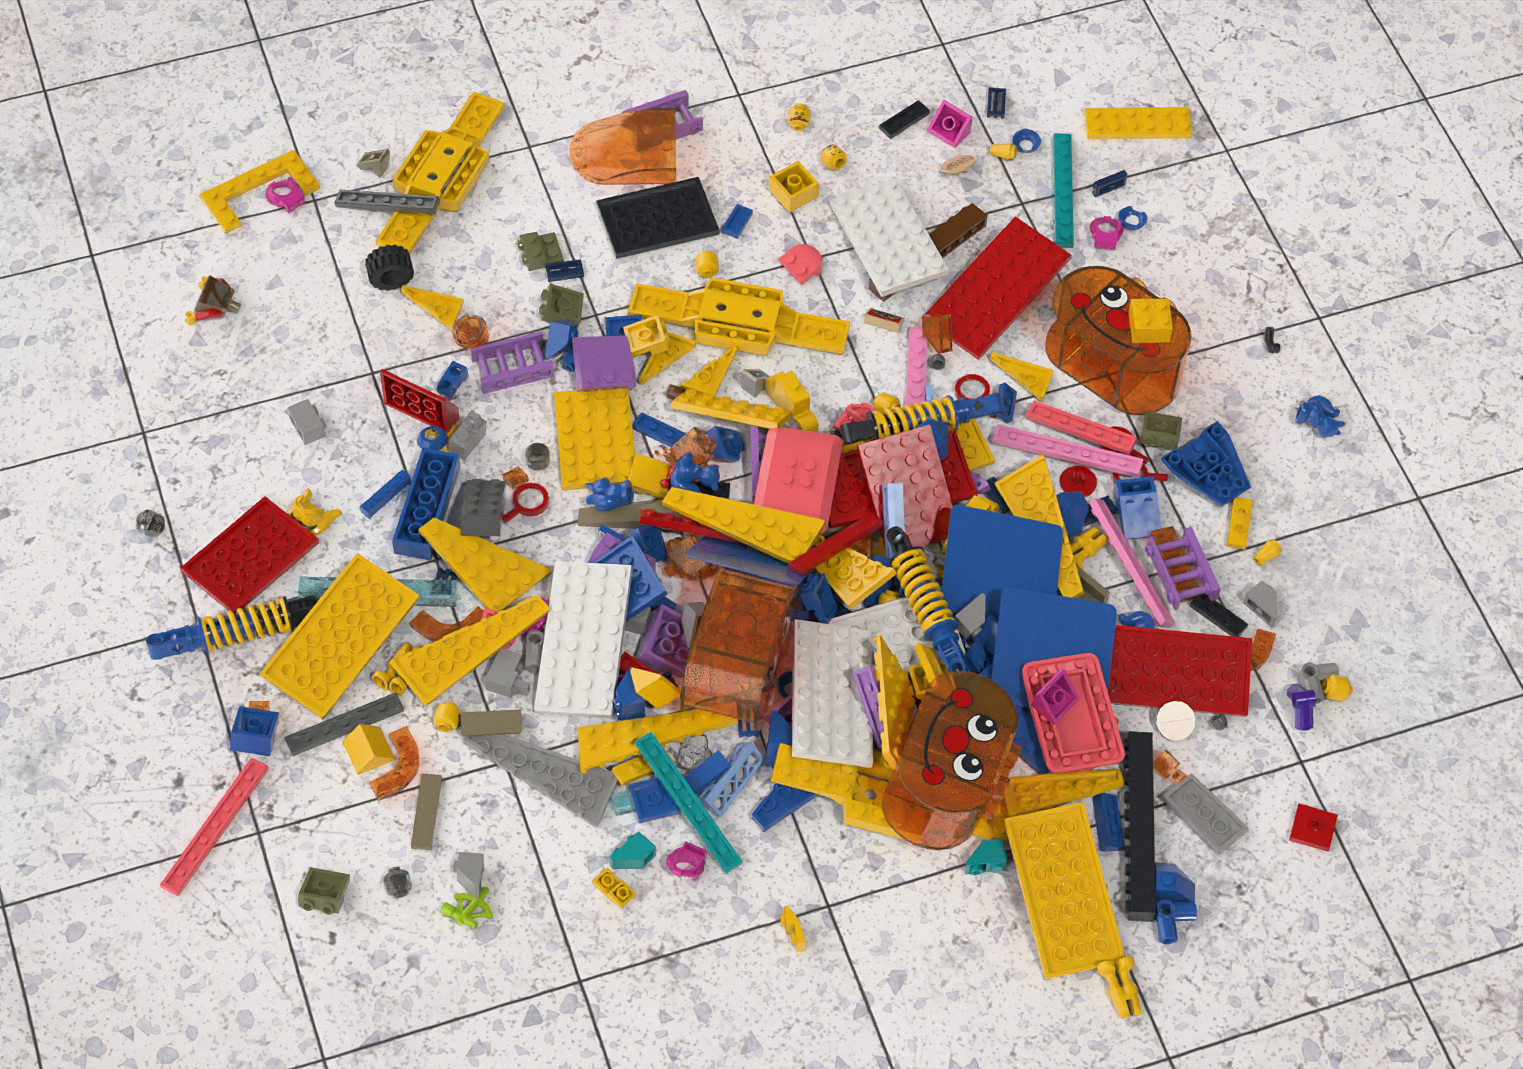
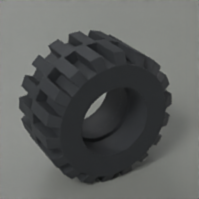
M380 246L378 249L372 250V253H369L367 255L368 258L365 259L369 282L374 288L386 291L396 290L397 288H402V285L408 284L413 279L414 269L410 253L403 246Z

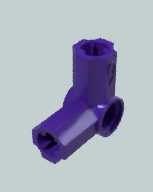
M1297 683L1291 684L1290 688L1287 689V696L1292 700V705L1295 709V728L1303 731L1310 730L1314 724L1313 707L1316 706L1314 690H1305Z

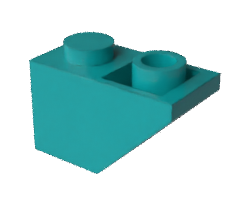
M638 831L634 836H629L622 847L616 848L610 854V867L612 869H642L656 857V846Z
M1003 839L982 841L966 861L965 875H980L983 872L998 873L1005 870L1007 857Z

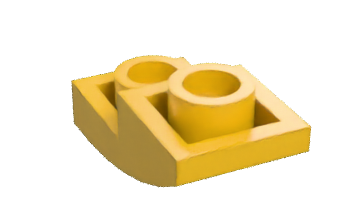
M608 867L591 882L621 909L637 895L624 880L620 881Z
M784 906V913L780 914L781 926H785L786 934L791 933V944H795L796 952L805 951V938L800 922L791 908Z

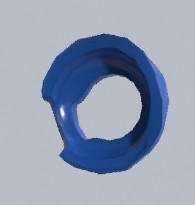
M1022 129L1014 134L1012 142L1013 145L1017 146L1019 152L1030 153L1036 151L1040 146L1041 138L1033 130ZM1028 140L1032 142L1033 147L1031 150H1023L1019 145L1020 142Z
M1132 206L1122 208L1118 215L1122 226L1129 230L1142 228L1148 219L1145 212H1138ZM1134 215L1139 218L1138 225H1132L1127 223L1125 219Z
M429 426L420 432L417 443L421 448L439 451L447 444L448 436L447 432L442 428ZM434 429L439 432V436L436 439L429 440L425 437V431Z
M793 671L784 672L777 679V691L785 699L789 694L784 691V687L788 683H793Z

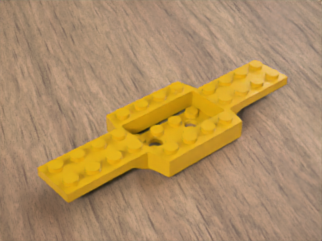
M473 91L450 128L442 132L424 131L393 178L394 189L402 194L439 196L440 203L436 214L439 209L458 212L490 162L489 152L482 149L480 145L504 110L505 102ZM449 149L454 151L452 155L444 154V151ZM466 153H467V154H468L467 157L465 158V160H464L463 163L461 164L460 168L458 169V171L456 172V174H455L454 177L452 178L451 182L449 183V185L447 186V188L445 189V191H444L443 194L441 195L442 189L444 188V186L446 185V183L448 182V180H450L451 175L453 174V172L455 171V169L458 167V165H459L460 161L462 160V158H463V157L466 155ZM433 174L438 176L435 180L428 179V176ZM395 211L377 238L376 245L382 247L386 245L403 246L411 254L436 214Z
M712 277L703 290L690 293L636 283L628 309V316L641 315L642 319H648L658 315L660 322L664 321L665 323L695 328V341L697 344L731 349L736 346L738 351L768 356L775 343L843 355L850 328V321L794 311L783 304V290ZM722 304L727 308L724 311H719L716 307ZM754 311H760L762 313V316L754 317L752 313ZM713 320H715V321H721V322H724L725 324H731V323H732V324L742 325L743 327H754V328H759L760 330H763V331H758V330H753V329H747V328H741V327L730 326V325L719 324V323L708 322V321H713Z
M780 743L771 782L830 797L843 806L844 824L921 845L930 829H950L987 840L1003 839L1005 845L1008 842L1004 819L1009 818L1005 803L942 787L941 784L930 785L922 777V770L926 766L925 763L901 758L899 768L891 769L882 752L873 750V765L869 768L792 757V746ZM858 772L890 780L893 782L901 783L904 785L916 787L919 789L927 790L930 792L926 793L924 791H916L913 789H909L905 786H898L887 783L886 781H879L876 779L868 778L865 775H859ZM868 790L875 792L876 798L868 799L865 796V792ZM912 801L915 808L912 810L906 809L904 802Z

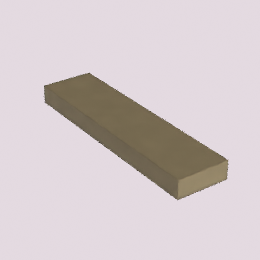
M421 775L411 849L432 850L442 775Z

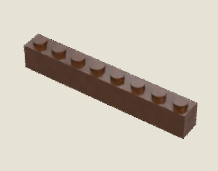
M974 203L963 207L958 214L951 216L947 222L937 226L929 234L942 258L986 227L988 215ZM871 277L869 278L868 289L883 302L895 294L892 293L881 297Z

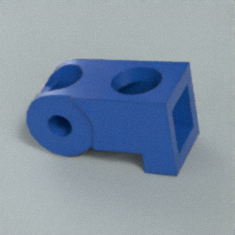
M452 361L438 383L437 392L452 398L463 381L465 382L469 377L467 367Z

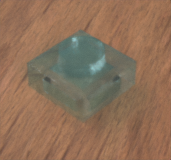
M631 791L611 795L616 816L635 812Z

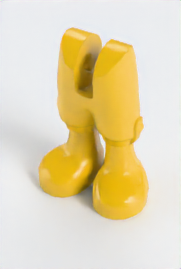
M1097 527L1075 537L1073 543L1070 544L1073 553L1082 549V551L1074 555L1076 565L1084 570V560L1088 557L1096 556L1097 552L1109 541L1105 534L1095 539L1100 533Z
M405 642L392 659L395 660L406 655L405 653L413 652L421 647L415 646L412 649V644ZM388 663L389 669L386 672H374L372 680L382 690L387 691L390 689L392 694L396 692L397 695H402L406 691V683L399 675L394 678L397 672L390 663Z
M1132 956L1124 957L1118 960L1116 964H1114V961L1108 960L1097 965L1098 973L1105 977L1109 983L1108 995L1111 997L1121 1019L1129 1017L1126 1001L1132 1016L1142 1015L1137 993L1138 988L1130 980V970L1135 966V960ZM1115 971L1120 977L1122 987L1117 982Z

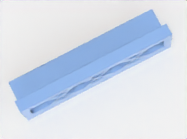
M903 483L882 484L885 557L892 558L895 555L887 539L888 530L891 527L898 526L905 532ZM900 534V535H897V536L895 537V540H894V541L899 540L900 537H901V534Z
M751 742L739 743L727 758L732 767L704 788L698 799L716 817H721L763 763L765 757ZM751 753L757 758L753 765H749ZM740 768H744L742 780H738V770ZM729 782H733V792L731 794L726 793V785ZM717 797L722 798V806L719 810L713 804Z

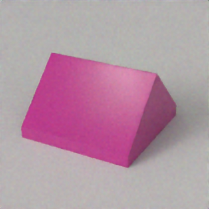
M943 99L927 131L953 147H957L971 133L973 117Z
M1061 668L1035 695L1031 704L1035 710L1054 725L1080 699L1065 669Z

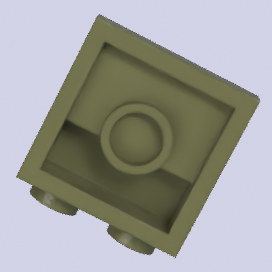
M536 231L520 235L517 245L519 251H523L521 255L524 265L527 264L529 271L545 268V264L564 262L555 232L538 235Z
M550 283L546 290L543 289L540 297L541 300H544L539 308V314L542 315L541 320L550 323L551 321L567 319L579 326L581 323L584 293Z
M1145 411L1140 443L1148 447H1163L1166 450L1177 449L1182 417Z
M310 867L298 894V906L306 911L315 909L321 910L327 915L339 914L344 902L345 891L350 882V874Z

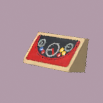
M869 308L865 314L864 323L899 333L905 318Z

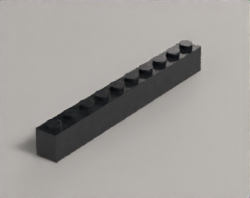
M1129 731L1127 739H1123V748L1126 751V756L1123 759V768H1127V774H1124L1123 785L1127 786V791H1124L1123 798L1124 803L1127 804V809H1124V821H1127V827L1124 828V839H1127L1128 845L1124 847V857L1128 858V864L1125 863L1124 875L1128 876V882H1125V894H1128V900L1125 901V913H1128V921L1153 922L1156 914L1153 732Z

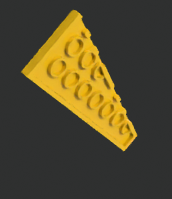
M1042 454L994 484L1014 516L1056 524L1063 529L1058 588L1063 596L1078 598L1085 593L1047 462Z
M671 487L662 501L663 506L785 563H789L809 551L825 526V520L674 487Z
M537 594L517 603L514 607L505 611H499L498 614L487 619H481L476 624L463 627L443 636L440 640L431 644H425L422 648L405 653L406 655L395 660L392 659L389 663L423 705L427 707L550 611V608Z
M736 704L577 727L581 774L587 773L586 770L597 766L599 769L603 768L606 763L615 760L622 762L627 756H640L641 753L634 745V742L650 731L664 748L666 747L665 744L673 741L680 743L684 741L683 738L692 735L698 737L710 729L720 730L738 724Z

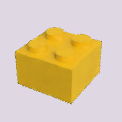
M797 161L769 177V190L789 212H792L819 197V182Z
M1131 299L1129 320L1132 343L1170 342L1173 327L1169 299Z

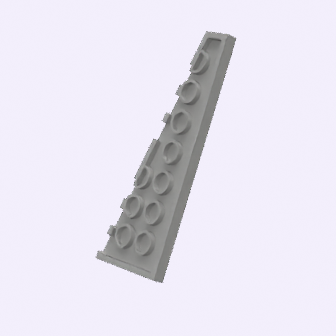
M507 735L465 736L464 744L591 825L599 826L619 782L612 771L594 767L586 770L587 773L581 774L580 760Z

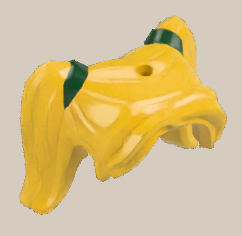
M307 488L304 495L296 497L288 511V515L293 519L301 521L313 535H319L337 517L341 516L342 512L339 509L323 512V509L317 508L310 502L313 494Z

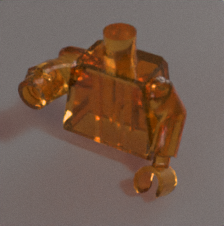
M693 427L669 449L670 453L667 452L665 445H659L663 449V453H659L657 450L654 453L658 457H666V461L674 464L690 450L693 454V462L700 464L704 468L709 466L708 462L714 457L713 451L717 443L715 439L710 438L706 434L705 430Z
M695 534L688 535L684 539L675 537L667 542V549L669 551L667 556L671 564L665 567L664 570L670 578L678 573L680 578H687L689 581H703L715 575L722 576L726 571L719 572L717 567H720V565H716L713 569L711 568L714 566L713 563L685 555L699 541Z

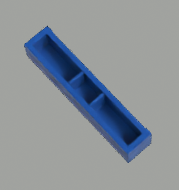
M404 470L398 472L360 506L361 513L370 519L411 483V476Z

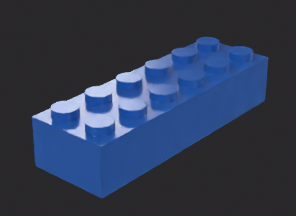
M422 448L392 540L394 554L432 560L435 550L419 533V528L433 518L444 522L461 468L459 454Z

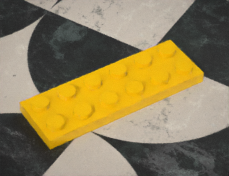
M1189 107L1085 108L1084 111L1087 139L1192 138Z
M687 389L672 400L671 406L674 409L769 429L781 427L790 419V412L784 411L780 407L769 408L765 404H750L746 400L736 401L727 396L716 397L712 393H697L693 389Z

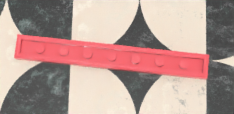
M252 757L161 882V888L176 896L181 894L269 770L268 765Z

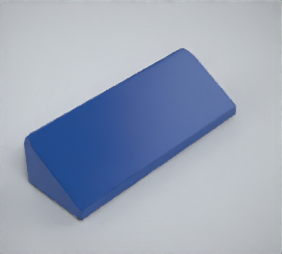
M1105 792L1095 795L1092 801L1099 850L1102 852L1123 851L1124 840L1117 795Z

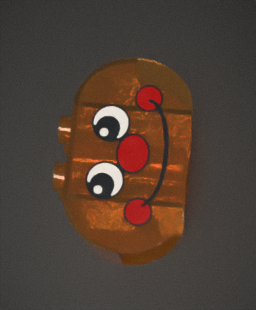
M1087 266L1076 269L1067 274L1058 283L1053 294L1052 307L1057 320L1050 327L1046 336L1045 349L1048 359L1059 370L1123 413L1145 415V411L1158 412L1173 402L1180 391L1191 344V329L1188 321L1169 299L1173 327L1170 342L1132 343L1129 320L1131 299L1168 298H1159L1147 289L1143 281L1138 278H1130L1114 268Z
M720 567L714 579L688 655L680 694L681 712H686L690 707L752 722L755 731L761 730L792 639L793 622L797 618L800 601V585H790L728 567Z
M964 671L942 674L928 685L909 727L902 754L891 773L882 798V810L888 824L900 837L911 844L930 850L954 848L971 837L982 817L992 821L999 801L1003 800L1010 782L1008 776L1011 768H1014L1022 748L1021 745L1013 743L1018 728L1016 707L1010 696L1000 685L985 676Z

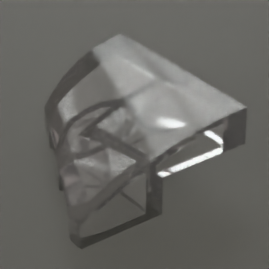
M705 734L698 737L692 735L683 738L684 741L680 742L676 767L691 772L712 756Z

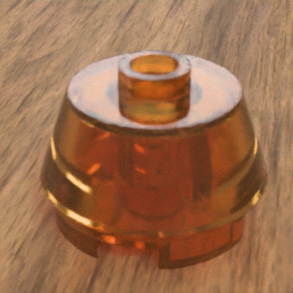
M466 314L457 320L455 333L452 332L458 346L470 350L471 348L487 344L489 331L486 321L482 317Z

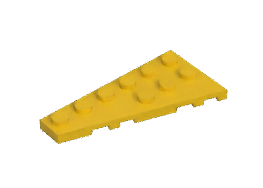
M819 535L811 549L827 539ZM849 548L815 567L820 574L825 573L829 585L850 610L897 574L893 568L885 567L882 563L872 561L867 556Z
M1120 768L1000 778V785L1009 818L1051 809L1123 787L1124 783Z

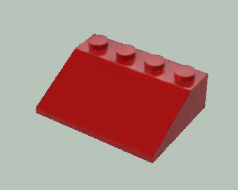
M384 369L380 370L385 405L429 426H438L447 434L460 419L459 407L449 400Z

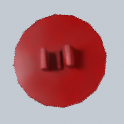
M1072 466L1062 472L1060 486L1064 492H1081L1084 497H1088L1094 493L1097 487V478L1089 468Z

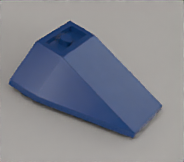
M1218 420L1205 428L1198 438L1178 451L1175 448L1161 457L1162 462L1172 474L1221 507L1251 488L1231 437Z

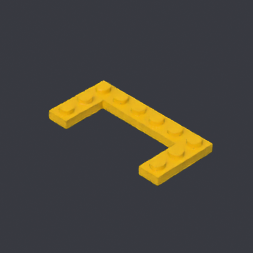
M292 150L200 193V199L226 234L242 226L241 221L227 203V201L287 173L294 179L299 189H302L304 196L321 188L319 182L296 151Z

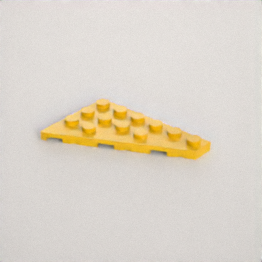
M436 518L431 519L419 528V533L483 606L497 612L505 610L552 572L546 566L480 537L462 536L461 529Z
M878 635L873 637V641L877 645V653H874L876 681L880 682L881 692L877 693L879 719L884 724V732L881 733L882 755L891 769L899 768L903 756L913 708L915 707L916 694L913 684L910 682L907 672L901 668L897 656L893 655L882 636Z

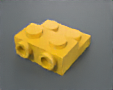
M658 315L623 327L633 357L649 351L653 356L670 350L668 345L672 344L668 333L664 334V332H667L664 321L660 322Z

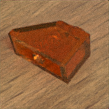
M933 313L922 316L923 335L936 352L941 354L953 351L951 314Z

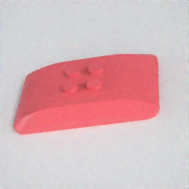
M779 426L778 428L769 429L754 505L825 520V526L819 535L825 533L828 528L843 446L842 439L832 434Z
M1077 654L1029 662L1024 665L1022 676L1030 710L1046 765L1052 773L1061 774L1114 765L1124 759L1125 752L1099 660L1094 654ZM1063 668L1080 699L1054 725L1035 710L1031 704L1035 695Z

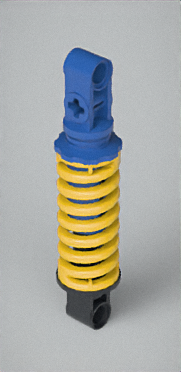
M1000 393L966 400L964 397L954 400L952 396L948 395L940 401L937 399H933L931 402L923 401L921 405L913 403L912 406L894 407L892 411L890 409H884L882 413L880 411H868L865 421L840 425L844 445H849L869 439L872 441L890 436V434L893 435L914 429L929 418L939 422L946 421L949 425V431H955L958 429L959 423L966 424L969 423L970 419L997 415L1005 411ZM973 406L979 407V410L974 409Z
M891 527L887 532V539L895 555L890 559L889 564L897 572V579L901 581L900 585L905 590L904 594L909 599L908 602L913 608L914 615L917 616L918 624L921 625L923 638L925 641L933 642L934 650L939 651L949 673L957 681H965L969 678L971 671L964 658V653L958 644L959 635L955 633V630L958 628V622L951 617L952 611L946 609L948 603L946 600H942L944 594L938 591L940 586L937 582H934L936 577L931 573V566L926 565L928 560L925 556V551L921 546H912L908 535L900 527ZM900 534H901L900 539L897 540V541H894V540H895V537H896L897 535H900ZM963 667V670L956 674L957 668Z
M310 595L288 601L286 596H283V598L275 599L276 605L272 600L268 601L267 610L263 603H259L257 605V613L254 607L250 605L247 607L246 613L242 608L237 609L236 615L232 611H227L226 618L221 613L216 614V620H213L211 616L197 617V624L185 625L182 628L149 635L146 638L149 655L154 660H160L189 651L195 652L199 648H203L207 654L216 650L215 644L219 649H223L224 642H227L229 646H234L235 639L240 644L245 643V637H248L250 641H254L255 631H257L261 639L266 637L265 629L268 630L270 636H275L276 626H278L282 634L294 632V626L302 622L319 598Z

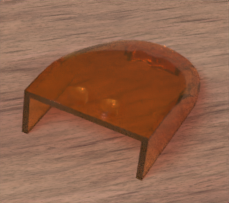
M675 108L634 110L584 125L576 132L570 144V160L573 168L585 180L600 185L669 184L676 182Z

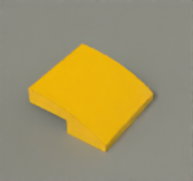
M636 454L628 480L632 483V489L641 495L647 492L658 499H664L668 488H662L660 482L662 479H667L670 465L651 457Z

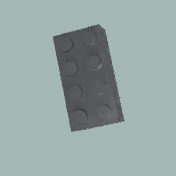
M481 479L467 480L461 511L462 536L501 535L506 503V481L492 479L490 481Z

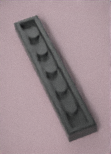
M340 189L334 204L336 207L436 214L440 198L439 196Z
M395 692L286 736L285 741L292 756H295L347 735L359 724L371 725L404 712V707Z

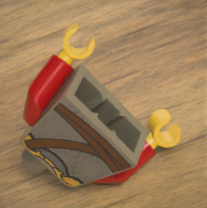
M211 275L208 277L203 276L201 278L202 282H198L202 292L194 310L195 314L192 311H187L185 322L187 325H194L199 320L224 318L227 310L237 314L241 303L231 300L235 290L223 278H214Z

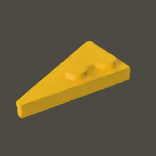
M402 285V294L450 330H454L464 304V299Z
M664 332V334L668 333L672 344L668 345L670 350L653 356L651 354L639 378V383L645 384L696 348V341L670 332Z
M734 346L725 351L724 356L708 363L702 370L694 373V377L687 382L683 381L681 387L685 388V390L693 389L697 393H712L716 396L738 352V347Z
M991 353L990 360L1040 401L1044 400L1054 370L998 353Z

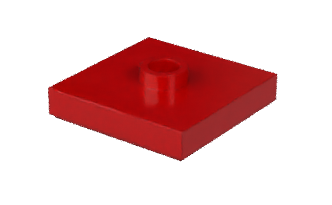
M1298 803L1289 841L1329 852L1338 814Z

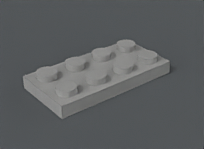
M1192 773L1163 795L1162 800L1219 855L1248 832L1249 828Z

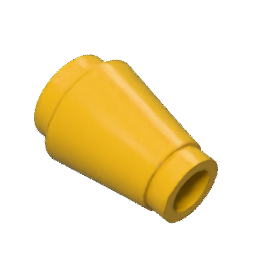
M1013 143L992 144L990 155L1009 161L1011 159L1015 160L1017 146L1013 145Z
M1272 539L1263 545L1253 559L1257 565L1261 566L1280 556L1282 548L1277 541Z

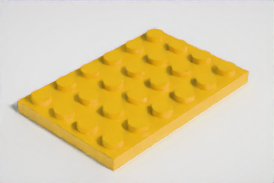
M628 388L577 392V390L554 392L562 491L590 489L585 486L586 483H594L604 477H607L611 484H621L624 480H628L635 456Z

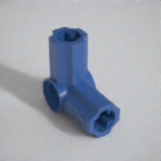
M1166 899L1159 902L1154 918L1157 923L1159 943L1171 944L1178 941L1175 921H1196L1197 906L1195 902H1172ZM1161 910H1166L1168 915L1163 914Z

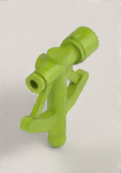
M483 887L479 898H474L469 893H456L454 898L458 901V909L445 902L441 907L440 913L447 918H455L456 923L460 926L467 925L475 930L478 922L473 919L487 917V919L493 918L489 905L484 901L490 890L488 887ZM462 901H470L469 905L463 911ZM478 906L484 910V913L472 914Z

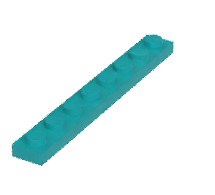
M1054 133L1055 244L1061 248H1073L1071 134Z
M650 731L636 740L634 745L725 875L740 866L743 861L653 733Z

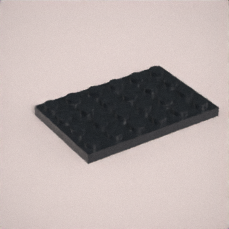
M699 177L596 200L599 214L616 259L720 234L718 224Z

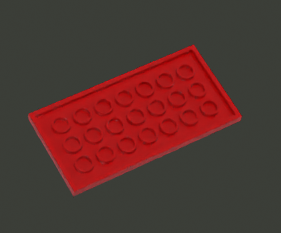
M1015 216L922 316V320L979 360L1072 259V255Z
M956 430L949 431L948 456L940 462L951 502L955 503L972 499L978 493ZM858 450L841 453L829 518L831 528L853 524L868 514L876 516Z
M1115 625L1108 687L1111 704L1160 709L1166 703L1179 701L1187 704L1193 712L1223 713L1224 715L1247 717L1253 638Z

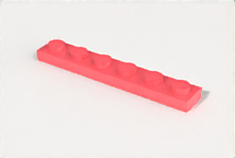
M1033 401L1026 413V419L1130 455L1137 442V437L1037 401Z

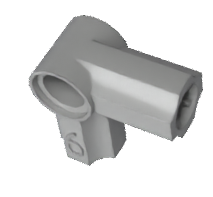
M539 630L530 631L526 637L525 669L530 672H538L540 670L545 634Z
M1308 662L1303 665L1297 680L1305 690H1314L1316 704L1325 699L1320 682H1323L1331 674L1339 676V668L1336 663L1316 665Z

